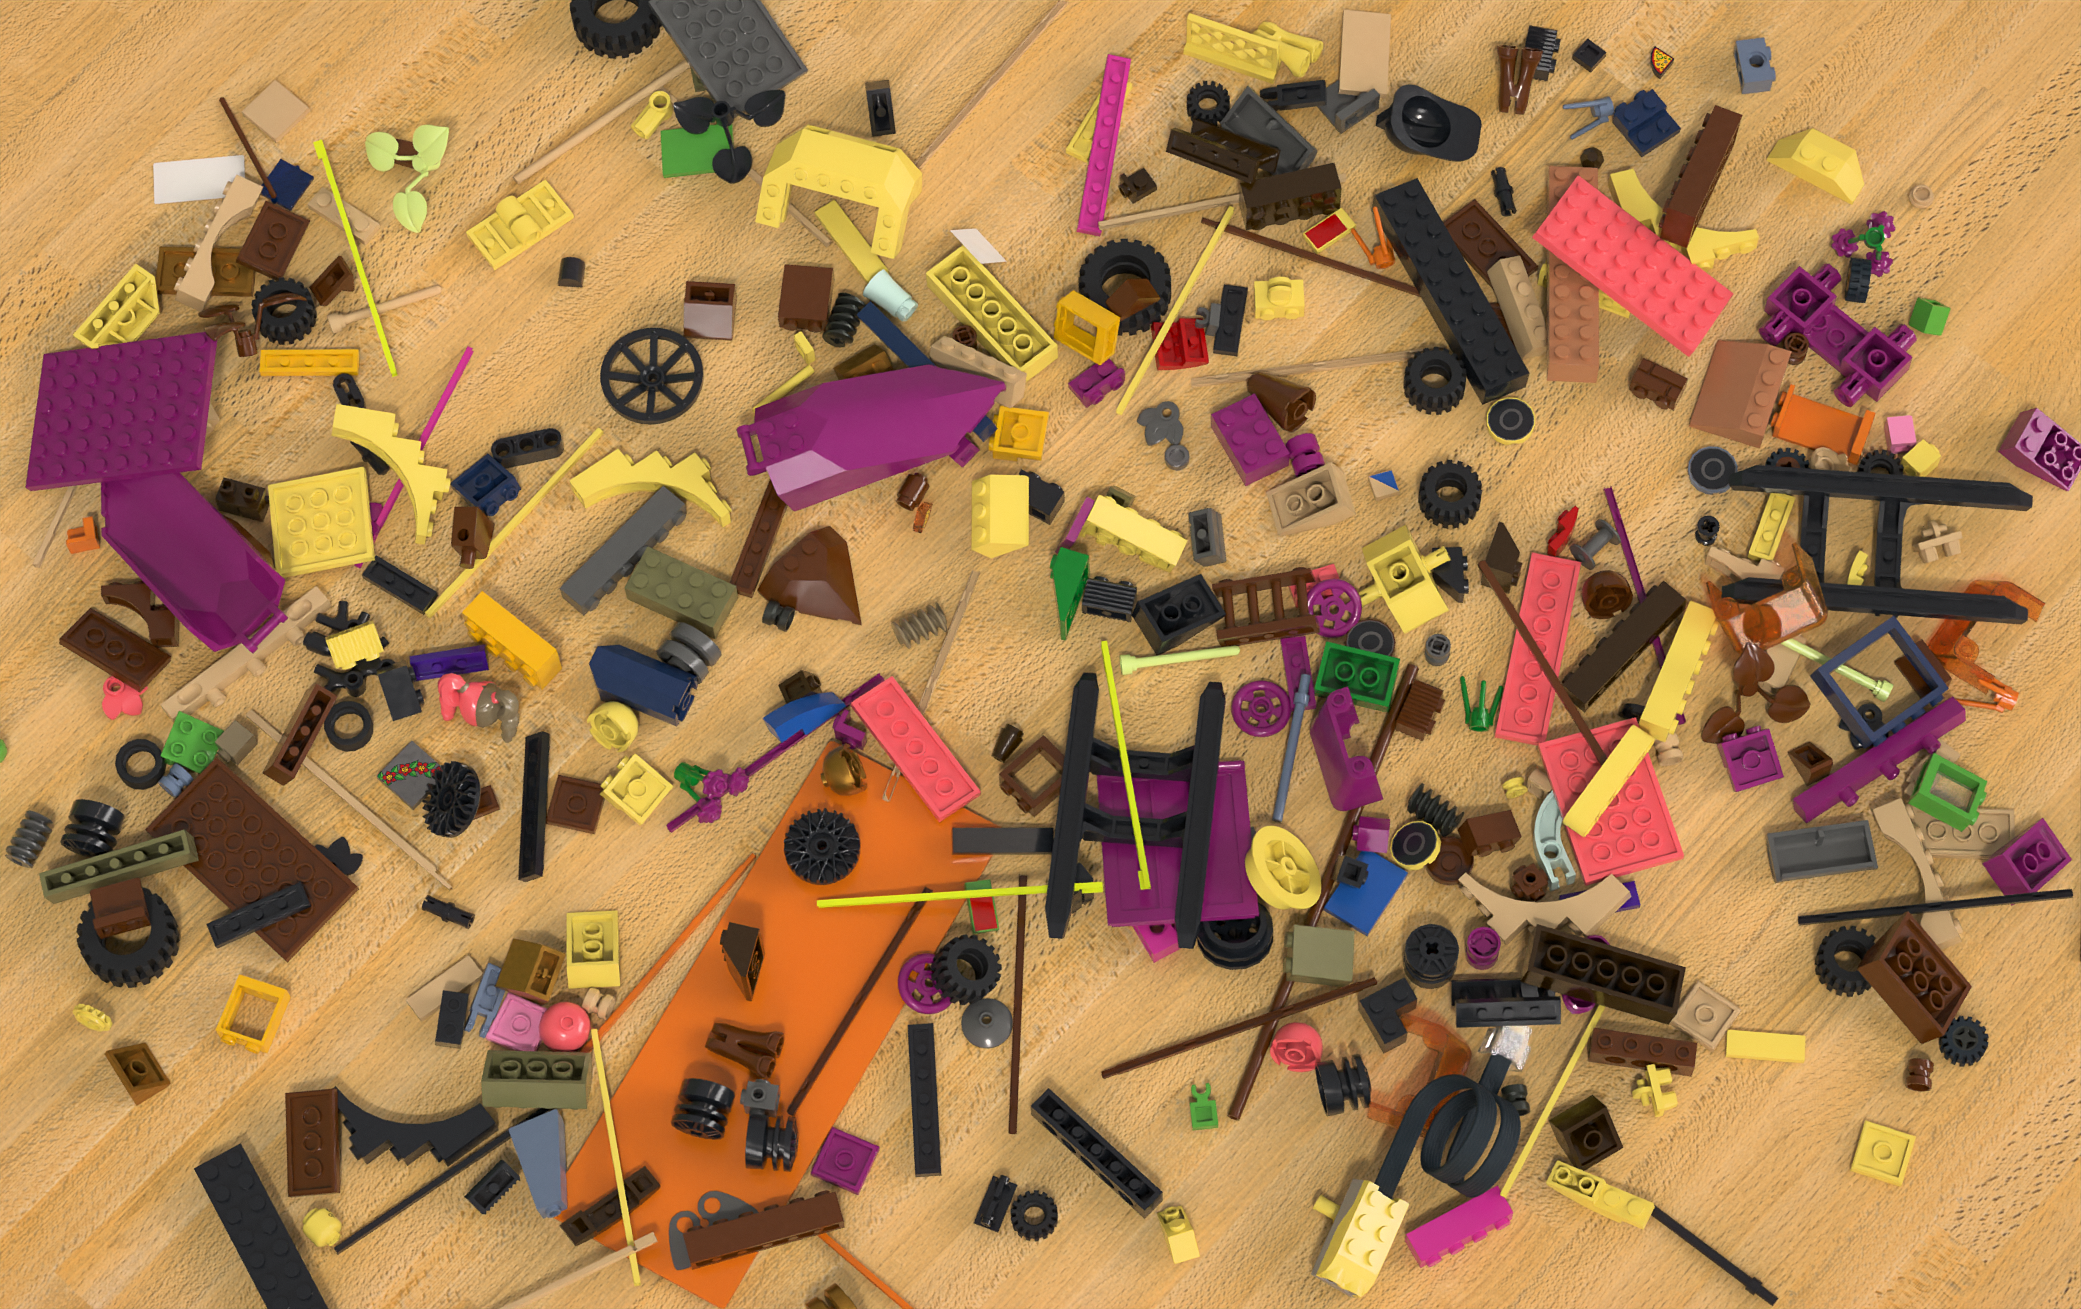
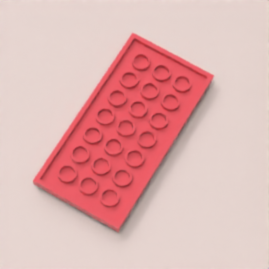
M1579 175L1532 236L1534 240L1688 357L1695 351L1734 294L1696 264H1691L1688 258L1663 239H1660L1654 232Z

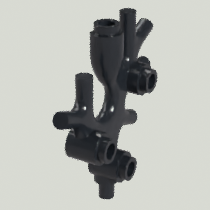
M339 601L338 612L335 618L319 613L316 617V622L341 632L368 622L370 615L362 611L358 619L348 621V602ZM315 631L306 634L303 645L306 646L307 650L322 656L332 657L325 640L327 636ZM385 637L380 638L384 649L389 645V642ZM364 658L356 661L357 665L344 673L336 672L317 664L314 673L328 680L324 686L328 691L333 692L344 688L350 696L359 697L366 691L365 679L367 676H378L376 669L395 664V662L391 659L381 660L380 658L366 661Z

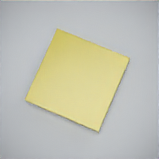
M1865 1120L1850 1171L1901 1187L1916 1136Z

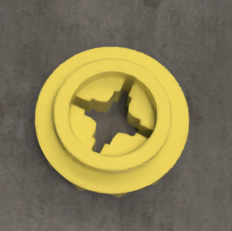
M78 1004L72 1011L78 1022L95 1031H109L113 1024L109 1016L90 1005Z

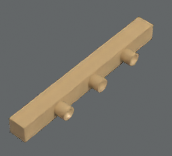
M315 586L282 611L288 619L284 623L281 622L257 646L258 650L254 654L242 643L160 704L163 711L174 723L179 711L190 716L208 701L214 707L222 705L226 697L221 691L247 671H250L254 677L261 675L266 669V666L261 661L288 640L294 646L303 643L305 635L301 630L316 620L319 613L323 614L331 608L329 600ZM256 631L248 638L251 639L258 631Z

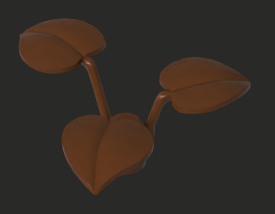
M280 293L262 299L258 306L254 333H251V329L238 330L245 327L246 324L243 321L235 322L231 312L240 309L237 304H222L198 313V316L201 318L216 317L223 314L228 316L230 323L224 322L206 326L204 328L205 333L213 341H216L222 335L233 331L238 357H248L258 354L255 340L260 339L259 330L263 309L267 306L299 299L306 301V298L295 293Z
M1747 642L1743 652L1735 662L1732 672V680L1737 688L1734 692L1736 695V711L1734 712L1729 706L1716 710L1707 720L1702 730L1701 739L1706 743L1717 744L1723 742V736L1737 733V737L1741 736L1745 728L1743 719L1738 717L1741 714V695L1751 697L1756 692L1761 694L1768 702L1772 703L1767 711L1769 717L1779 723H1789L1801 718L1809 710L1811 703L1805 691L1796 685L1781 687L1775 693L1774 699L1767 695L1758 685V682L1767 681L1772 677L1775 670L1774 662L1762 648Z

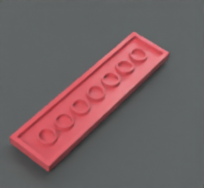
M1532 553L1519 616L1558 678L1581 562ZM1516 629L1495 738L1538 746L1539 743L1546 742L1555 690Z

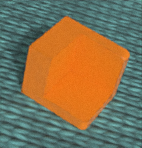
M92 516L82 518L84 527L67 531L68 539L66 540V545L71 554L100 548L98 529Z

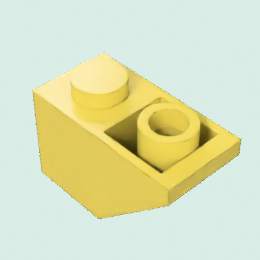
M1182 1205L1168 1207L1164 1211L1158 1212L1157 1217L1174 1264L1199 1257L1194 1231Z

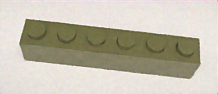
M184 829L39 873L44 897L51 903L56 904L89 894L93 889L134 878L146 877L199 861L194 837Z

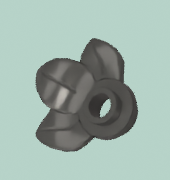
M1162 402L1157 408H1147L1139 415L1137 423L1146 427L1145 439L1148 446L1155 445L1165 438L1172 445L1180 443L1184 428L1178 420L1180 417L1179 408L1173 402ZM1166 409L1171 410V411H1172L1171 416H1170V417H1164V416H1163L1164 410H1166Z

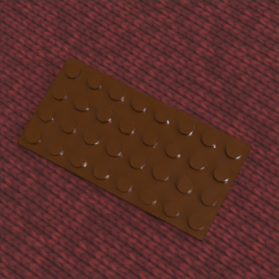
M217 757L145 829L153 838L184 829L194 837L199 861L183 866L232 912L301 882L311 907L255 932L287 963L359 890L357 885Z

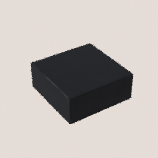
M1587 39L1573 54L1572 60L1589 72H1592L1606 57L1607 52Z

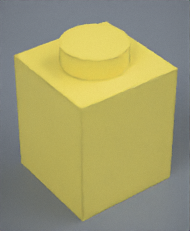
M1923 439L1902 457L1900 465L1903 464V472L1908 476L1926 477L1938 466L1941 455L1933 444H1928Z

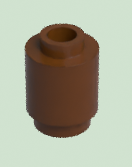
M919 473L914 475L908 474L897 493V504L909 511H913L915 507H918L930 487L927 483L928 479Z

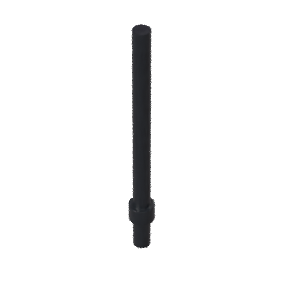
M1655 1206L1651 1216L1745 1285V1290L1753 1296L1756 1294L1768 1304L1774 1306L1779 1298L1763 1287V1282L1756 1277L1751 1278Z

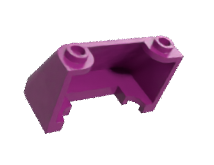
M1348 687L1335 690L1327 697L1310 727V736L1333 807L1338 811H1348L1384 800L1370 759L1365 756L1349 758L1343 740L1351 738V727L1354 723H1360Z

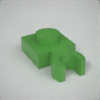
M1206 1083V1092L1203 1094L1197 1093L1196 1085H1192L1191 1095L1197 1101L1190 1103L1192 1131L1218 1128L1216 1100L1208 1101L1211 1095L1210 1084Z

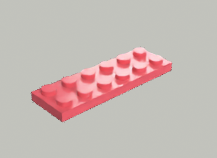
M893 676L851 702L852 709L938 822H941L981 795L979 788Z

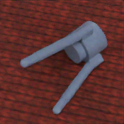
M1609 96L1593 101L1563 105V109L1590 107L1592 116L1599 118L1570 136L1571 140L1602 123L1609 122L1608 116L1614 114L1613 102Z

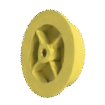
M1266 826L1258 830L1253 837L1251 849H1249L1245 857L1246 873L1254 890L1265 902L1278 909L1284 910L1291 907L1307 909L1312 907L1318 901L1321 894V878L1318 867L1308 849L1297 837L1283 828Z

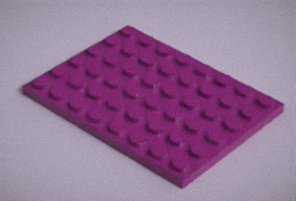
M205 332L105 345L99 346L97 349L83 348L44 354L25 488L29 491H38L202 470L217 340L213 341Z

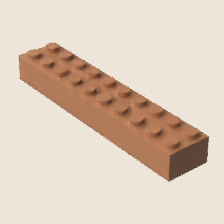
M1549 166L1547 178V216L1578 175L1598 190V168ZM1547 249V381L1596 383L1599 370V288Z

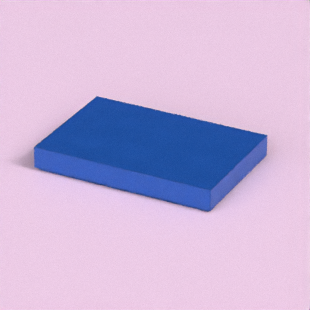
M1361 851L1356 860L1369 864L1367 868L1368 877L1365 884L1361 885L1360 889L1340 883L1325 905L1324 911L1368 936L1408 876V872L1374 852Z

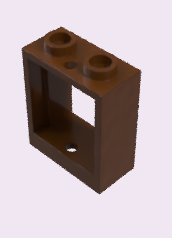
M1044 735L999 774V787L1007 796L1012 795L1017 800L1018 807L1024 813L1029 812L1033 817L1038 815L1060 795L1062 776L1035 800L1011 777L1039 753L1061 775L1063 774L1065 756Z

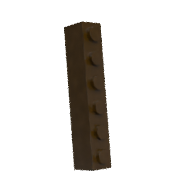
M1665 581L1659 586L1654 585L1647 592V598L1642 603L1637 602L1629 612L1630 616L1625 621L1621 619L1614 626L1613 633L1608 638L1603 637L1598 642L1596 651L1591 656L1587 654L1580 661V667L1574 673L1572 671L1569 672L1562 680V686L1570 699L1584 713L1684 611L1686 599Z

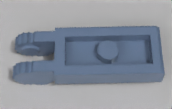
M491 963L486 965L464 1027L465 1031L470 1032L474 1027L477 1015L485 1017L479 1030V1036L482 1038L486 1037L505 993V990L495 987L501 971L500 967Z

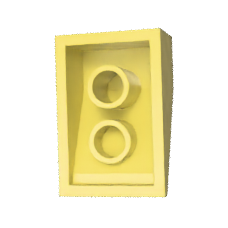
M618 910L567 913V977L569 989L620 986Z

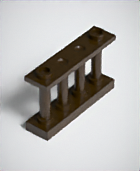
M1194 119L1191 133L1176 127L1171 129L1166 148L1167 153L1250 184L1255 182L1258 168L1270 173L1276 172L1281 152L1277 148L1199 119Z

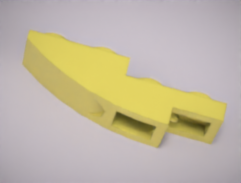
M1558 1160L1546 1182L1554 1190L1594 1212L1618 1223L1624 1221L1643 1230L1655 1208L1654 1203L1608 1185L1604 1179Z

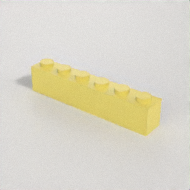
M1690 601L1639 721V728L1662 742H1666L1669 734L1674 735L1679 722L1675 718L1677 714H1683L1687 703L1686 700H1683L1685 694H1691L1695 681L1691 679L1694 674L1699 675L1704 662L1700 660L1701 655L1707 656L1712 643L1708 641L1709 636H1715L1720 622L1716 621L1717 610Z

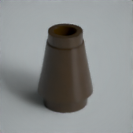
M1006 724L1000 730L994 752L991 756L1005 763L1006 759L1010 757L1023 741L1024 733L1018 728Z

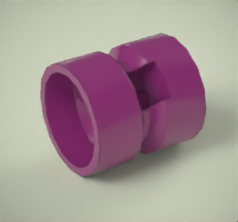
M1312 433L1297 435L1285 444L1290 453V459L1293 460L1292 467L1297 478L1326 465L1323 455L1318 452L1320 447L1316 435Z
M1480 927L1470 933L1465 952L1466 960L1470 966L1475 969L1486 970L1495 965L1501 945L1500 937L1496 931L1488 927Z

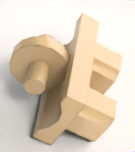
M1935 520L1928 521V529L1922 530L1921 534L1923 538L1931 536L1932 539L1912 545L1914 552L1919 551L1924 564L1939 560L1935 548L1937 545L1942 544L1946 557L1959 554L1961 550L1958 539L1963 538L1961 531L1941 536V532L1947 531L1946 524L1938 526Z

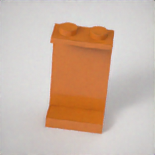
M1792 384L1789 387L1788 393L1782 392L1778 404L1782 406L1780 413L1775 412L1770 425L1775 427L1773 437L1814 451L1817 448H1829L1837 454H1846L1849 463L1858 464L1876 413L1866 410L1862 418L1793 394L1795 385Z

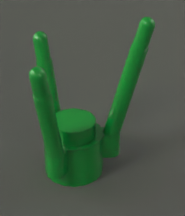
M1461 676L1460 683L1466 714L1465 724H1469V729L1472 731L1486 732L1489 730V727L1493 726L1503 686H1499L1490 713H1488V709L1484 708L1486 681L1482 680L1479 707L1473 708V712H1471L1465 677Z

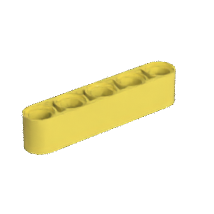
M1632 725L1571 807L1562 823L1582 837H1585L1655 742V738L1637 726Z

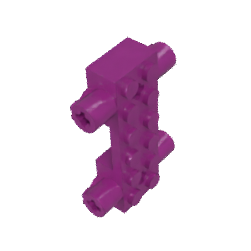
M1826 263L1811 276L1799 266L1767 298L1764 311L1771 317L1759 328L1761 337L1768 344L1777 346L1789 333L1803 334L1809 341V348L1846 377L1834 390L1836 398L1843 405L1852 407L1865 393L1878 402L1909 370L1913 357L1906 351L1917 341L1914 331L1905 324H1899L1888 336L1876 327L1870 332L1866 331L1835 306L1837 296L1831 290L1842 280L1837 269Z

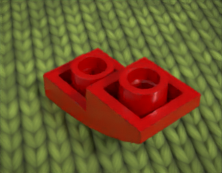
M1574 506L1570 511L1565 510L1558 517L1557 532L1547 543L1549 544L1548 556L1558 557L1570 541L1576 526L1579 510L1577 506Z

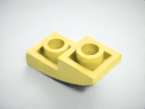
M1862 551L1858 552L1852 564L1846 582L1847 585L1863 586L1864 579L1862 577L1869 566L1866 565L1868 555Z

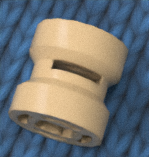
M1676 733L1674 735L1669 734L1666 742L1655 739L1654 747L1659 752L1657 759L1660 766L1675 765L1684 759L1682 751L1678 749L1679 738Z
M591 987L584 998L582 1008L586 1013H595L598 1018L606 1021L614 1009L616 997L610 994L603 995L600 990Z

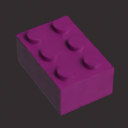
M1255 394L1211 414V428L1245 486L1289 466L1290 453Z

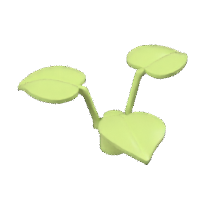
M429 124L419 126L413 134V146L419 153L413 156L396 155L398 142L392 135L386 132H374L366 137L367 156L369 162L376 170L384 172L392 169L394 159L412 160L413 168L421 173L406 187L405 193H397L393 200V211L397 220L412 232H421L422 224L427 215V204L422 194L417 191H411V189L424 177H428L429 171L439 168L440 160L444 155L448 142L449 127Z

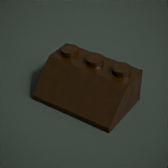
M729 922L727 930L723 929L720 938V945H723L722 953L725 954L724 961L727 962L728 970L746 1000L752 1001L765 956L760 929Z

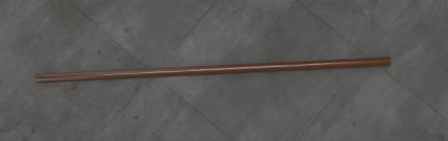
M1408 664L1370 757L1376 776L1396 729V721L1419 671V668L1415 665ZM1364 806L1349 810L1322 877L1320 897L1310 907L1303 926L1317 927L1335 882L1330 879L1338 856H1345L1353 837V827L1358 824ZM1285 972L1269 1012L1281 1009L1286 1005L1294 981H1286ZM1279 1020L1264 1024L1227 1115L1233 1120L1239 1121Z

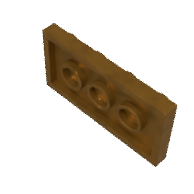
M159 247L156 272L157 294L177 295L174 287L179 277H185L187 272L184 271V267L189 257L194 259L196 252L193 250L195 247ZM212 248L211 270L215 284L210 296H253L255 271L236 263L241 249Z

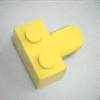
M1274 277L1269 279V281H1254L1255 319L1272 320L1282 317L1297 319L1304 317L1303 280Z

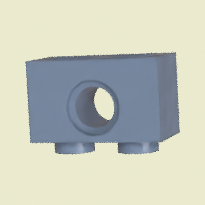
M1765 38L1736 41L1733 54L1741 93L1750 94L1770 91L1772 82L1776 81L1775 68L1770 67L1771 49L1770 46H1766ZM1751 64H1757L1760 67H1753Z

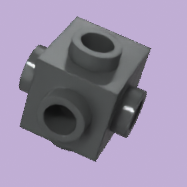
M756 1079L755 1082L748 1081L747 1089H742L740 1104L744 1105L745 1113L749 1114V1116L751 1113L766 1114L769 1117L776 1118L781 1095L779 1085L770 1084L769 1081L763 1079Z

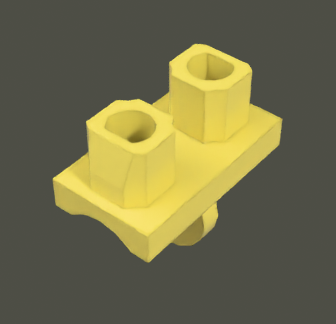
M1655 1064L1647 1065L1645 1077L1648 1086L1646 1087L1644 1079L1637 1080L1638 1089L1632 1091V1096L1634 1099H1641L1642 1106L1650 1105V1097L1655 1117L1663 1116L1665 1110L1675 1108L1678 1104L1675 1091L1661 1093L1660 1086L1671 1084L1672 1082L1670 1069L1655 1068Z

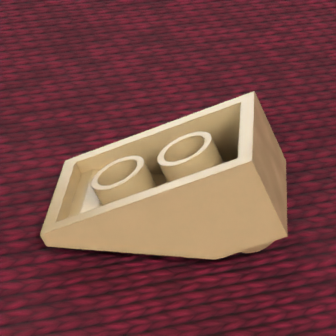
M1331 462L1266 492L1280 537L1334 525L1356 515L1344 472Z

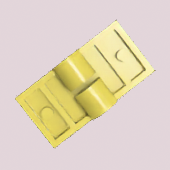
M545 179L517 199L515 196L503 199L497 205L494 214L466 231V234L495 271L572 220L574 216Z

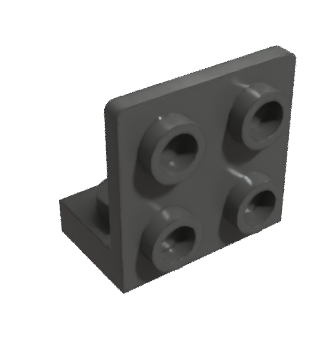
M1338 80L1326 88L1327 105L1317 106L1336 130L1342 134L1379 109L1380 94L1374 88L1369 92L1361 93L1359 96L1338 94Z

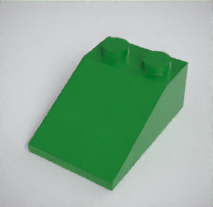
M1060 547L1058 555L1054 554L1050 563V569H1052L1050 578L1053 579L1061 640L1066 641L1090 576L1089 555Z

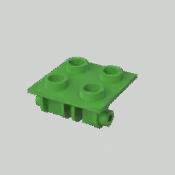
M179 711L160 757L165 758V763L173 766L177 763L201 774L214 760L218 750L215 741L224 731Z

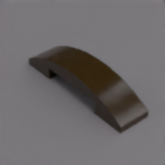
M646 1166L624 1180L629 1214L661 1188V1185ZM618 1189L586 1211L582 1212L580 1210L560 1224V1228L574 1246H578L596 1237L623 1219Z

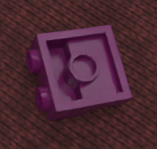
M1760 725L1746 729V735L1737 737V733L1723 736V742L1717 743L1723 766L1727 768L1734 792L1784 777L1770 729L1761 730Z

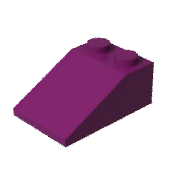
M2041 818L1997 850L1982 864L2003 895L2037 892L2072 859L2044 818Z

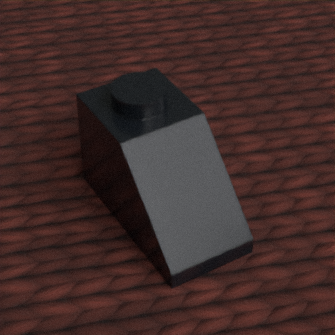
M889 80L865 83L872 137L896 134Z

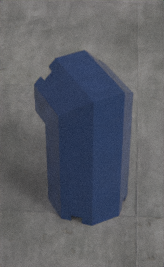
M622 645L597 646L589 662L595 686L603 702H620L677 727L679 721L682 722L685 719L694 701L695 696L691 695L692 688L697 690V676Z

